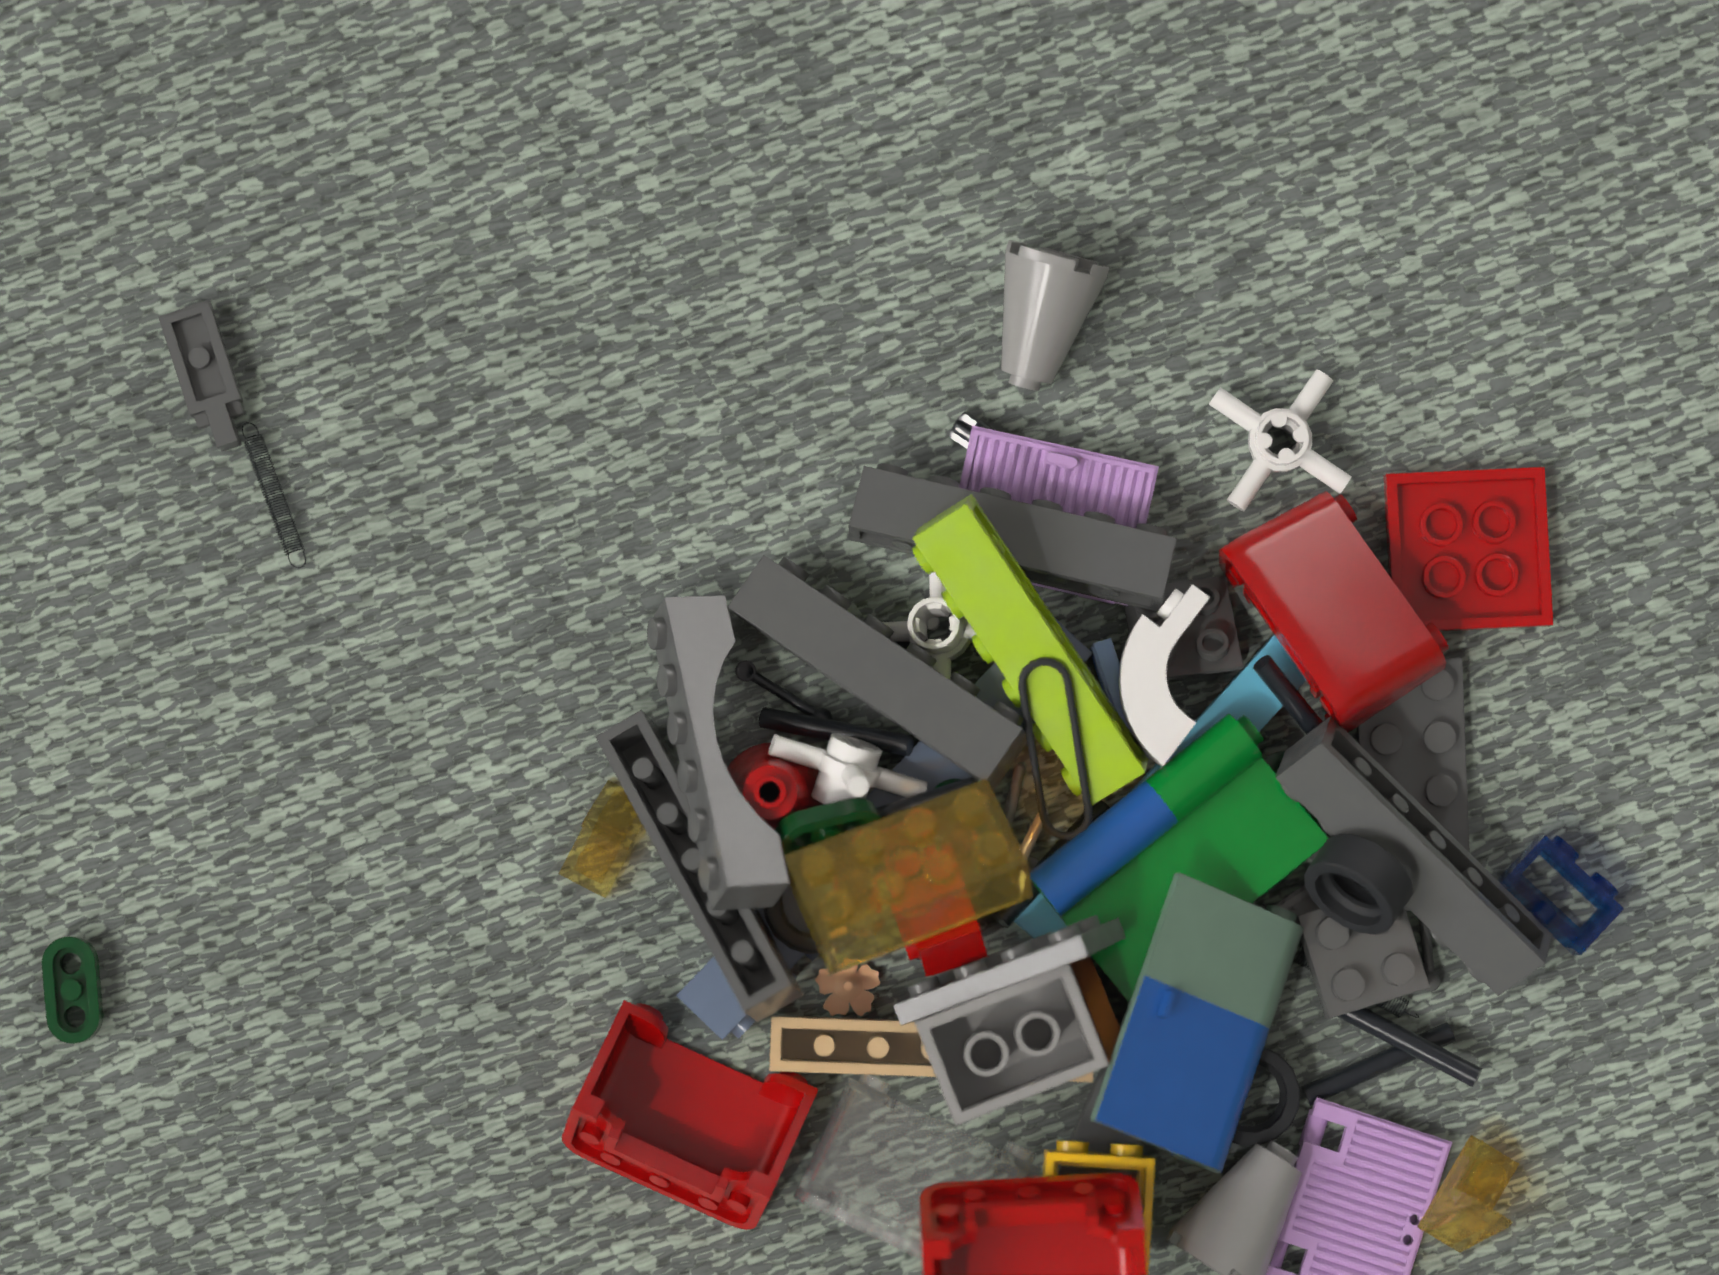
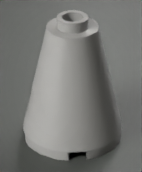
M1008 240L1005 250L1001 370L1011 374L1009 384L1034 391H1039L1041 382L1052 384L1108 278L1109 266L1097 265L1098 262L1042 247L1037 250L1027 247V243Z
M1272 1140L1266 1148L1255 1144L1170 1228L1165 1239L1220 1275H1266L1302 1174L1301 1171L1294 1167L1298 1157Z

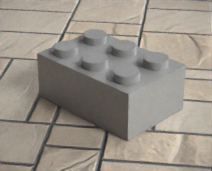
M1069 963L914 1021L955 1126L1109 1066Z

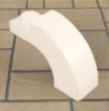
M1191 585L1185 594L1175 588L1156 613L1164 619L1160 627L1143 614L1141 615L1128 636L1119 666V697L1126 723L1140 747L1160 767L1165 765L1196 724L1174 702L1168 689L1166 678L1167 662L1174 644L1210 598L1194 585Z

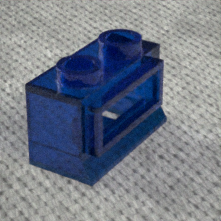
M1546 835L1537 836L1497 880L1553 934L1552 937L1572 955H1582L1623 911L1624 908L1614 899L1619 892L1598 872H1594L1590 877L1575 863L1580 855L1561 837L1556 835L1550 840ZM1538 856L1546 861L1596 908L1580 927L1522 874Z

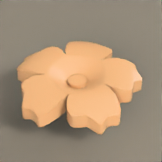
M845 952L839 959L833 961V968L836 972L829 969L819 970V975L815 978V981L819 985V992L821 994H830L823 1008L829 1011L831 1016L837 1014L846 1015L849 1012V1003L853 1011L859 1016H863L864 1013L871 1011L874 995L866 990L880 985L878 971L872 970L867 964L862 965L857 971L858 960L856 954H847Z

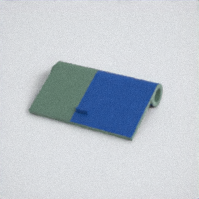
M1175 873L1090 1120L1171 1152L1172 1157L1205 1170L1222 1173L1304 931L1302 926L1295 923L1297 914L1274 905H1267L1266 909L1260 908L1182 873Z

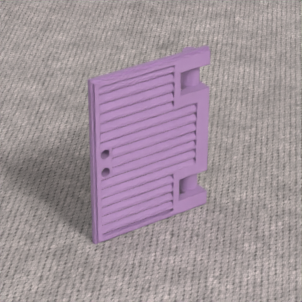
M972 425L959 488L980 492V489L984 487L996 488L1009 493L1011 500L1032 504V501L1036 499L1048 500L1061 505L1063 512L1084 516V513L1088 511L1100 512L1113 517L1115 524L1136 528L1137 524L1147 523L1159 466ZM1032 583V585L1071 593L1083 598H1088L1110 604L1116 603L1128 606L1127 604L1118 603L1080 593H1075L1067 590Z
M1316 1097L1312 1109H1309L1298 1143L1300 1145L1297 1154L1298 1159L1294 1164V1167L1301 1171L1302 1174L1266 1275H1410L1452 1142ZM1328 1121L1345 1126L1337 1152L1320 1146ZM1289 1244L1306 1249L1298 1274L1281 1269Z

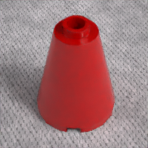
M762 743L741 752L729 764L727 770L741 795L757 815L775 830L779 822L789 814L821 806L824 803L811 796L819 770L769 755L771 743ZM766 782H774L780 787L781 794L777 801L767 803L761 799L759 791Z

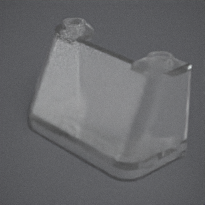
M862 1074L859 1080L848 1076L794 1192V1198L801 1203L922 1260L919 1197L926 1187L935 1183L951 1181L1039 1177L1042 1167L1033 1163L1037 1153L1010 1140L1007 1141L1004 1149L996 1145L993 1146L910 1107L888 1095L892 1085L875 1076Z

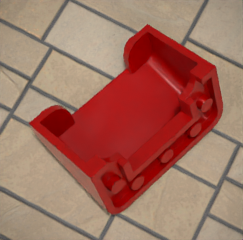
M1325 491L1241 535L1219 549V567L1234 588L1238 585H1244V598L1249 604L1253 603L1309 683L1310 692L1314 698L1317 699L1323 695L1319 700L1327 711L1324 718L1328 719L1331 716L1340 727L1349 733L1445 669L1446 659L1443 653L1449 649V646L1441 632L1432 622L1426 626L1422 623L1352 523L1358 519L1348 501L1341 494L1333 498L1330 493Z
M624 1000L572 1106L562 1135V1142L578 1156L723 1223L745 1230L754 1229L774 1191L819 1089L809 1085L808 1081L796 1072L780 1071L779 1073H771L765 1077L763 1082L747 1076L667 1039L669 1033L668 1026L663 1021V1015L657 1009L647 1004L637 1003L634 1005Z
M1095 1173L951 1181L930 1185L920 1194L923 1275H1147L1145 1225L1140 1189L1136 1179L1122 1173Z

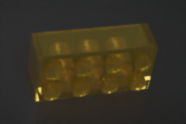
M987 778L784 855L792 893L829 976L1033 897L1028 862Z

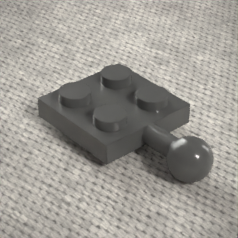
M1319 851L1310 857L1311 861L1314 860ZM1321 909L1297 915L1295 923L1304 928L1301 942L1325 1019L1430 988L1405 909L1402 910L1389 931L1377 935L1359 933L1344 927L1327 916Z

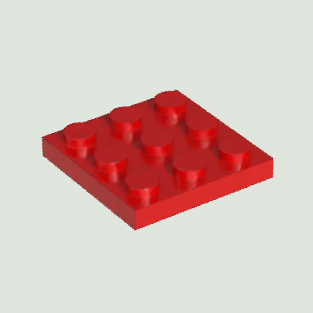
M1545 467L1392 473L1383 476L1389 576L1425 626L1432 622L1439 631L1550 627L1553 625Z

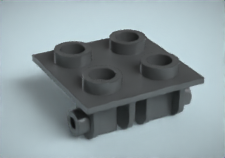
M1226 576L1166 584L1162 605L1175 588L1185 594L1191 585H1194L1210 597L1174 644L1167 662V680L1177 679V681H1182L1184 677L1191 676L1193 679L1199 678V675L1219 672L1230 674L1231 671L1243 669L1244 666ZM1124 605L1129 634L1142 614L1159 627L1164 621L1163 618L1156 614L1157 611Z

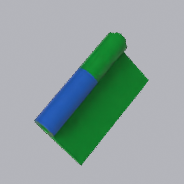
M1231 714L1224 716L1165 763L1164 766L1160 767L1095 819L1086 830L1069 840L1027 874L1035 887L1067 926L1094 915L1098 916L1100 924L1119 918L1126 938L1091 954V956L1128 1002L1132 999L1175 873H1182L1253 904L1318 852L1328 840L1326 834L1303 806L1289 798L1282 789L1280 782L1275 778V772L1262 758V753L1257 746L1264 739L1245 715L1241 716L1238 720Z

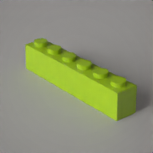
M970 494L920 526L912 538L916 544L912 547L916 560L928 575L933 572L936 573L946 588L942 592L946 605L957 619L966 618L976 633L972 636L975 648L988 664L995 661L1005 676V679L1001 681L1004 691L1017 708L1021 707L1018 689L1019 675L1030 661L1038 658H1052L1062 663L1068 670L1073 685L1091 804L1094 805L1144 774L1149 760L974 496ZM1050 666L1036 667L1029 673L1026 681L1031 717L1035 721L1032 724L1034 735L1046 752L1055 751L1065 766L1061 769V774L1066 784L1076 796H1079L1082 792L1064 681L1056 669Z

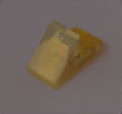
M609 780L581 824L582 829L559 872V875L604 898H607L644 827L623 787Z
M1470 1135L1417 1227L1459 1253L1507 1229L1512 1225L1513 1221L1496 1212L1493 1208L1519 1166V1163Z

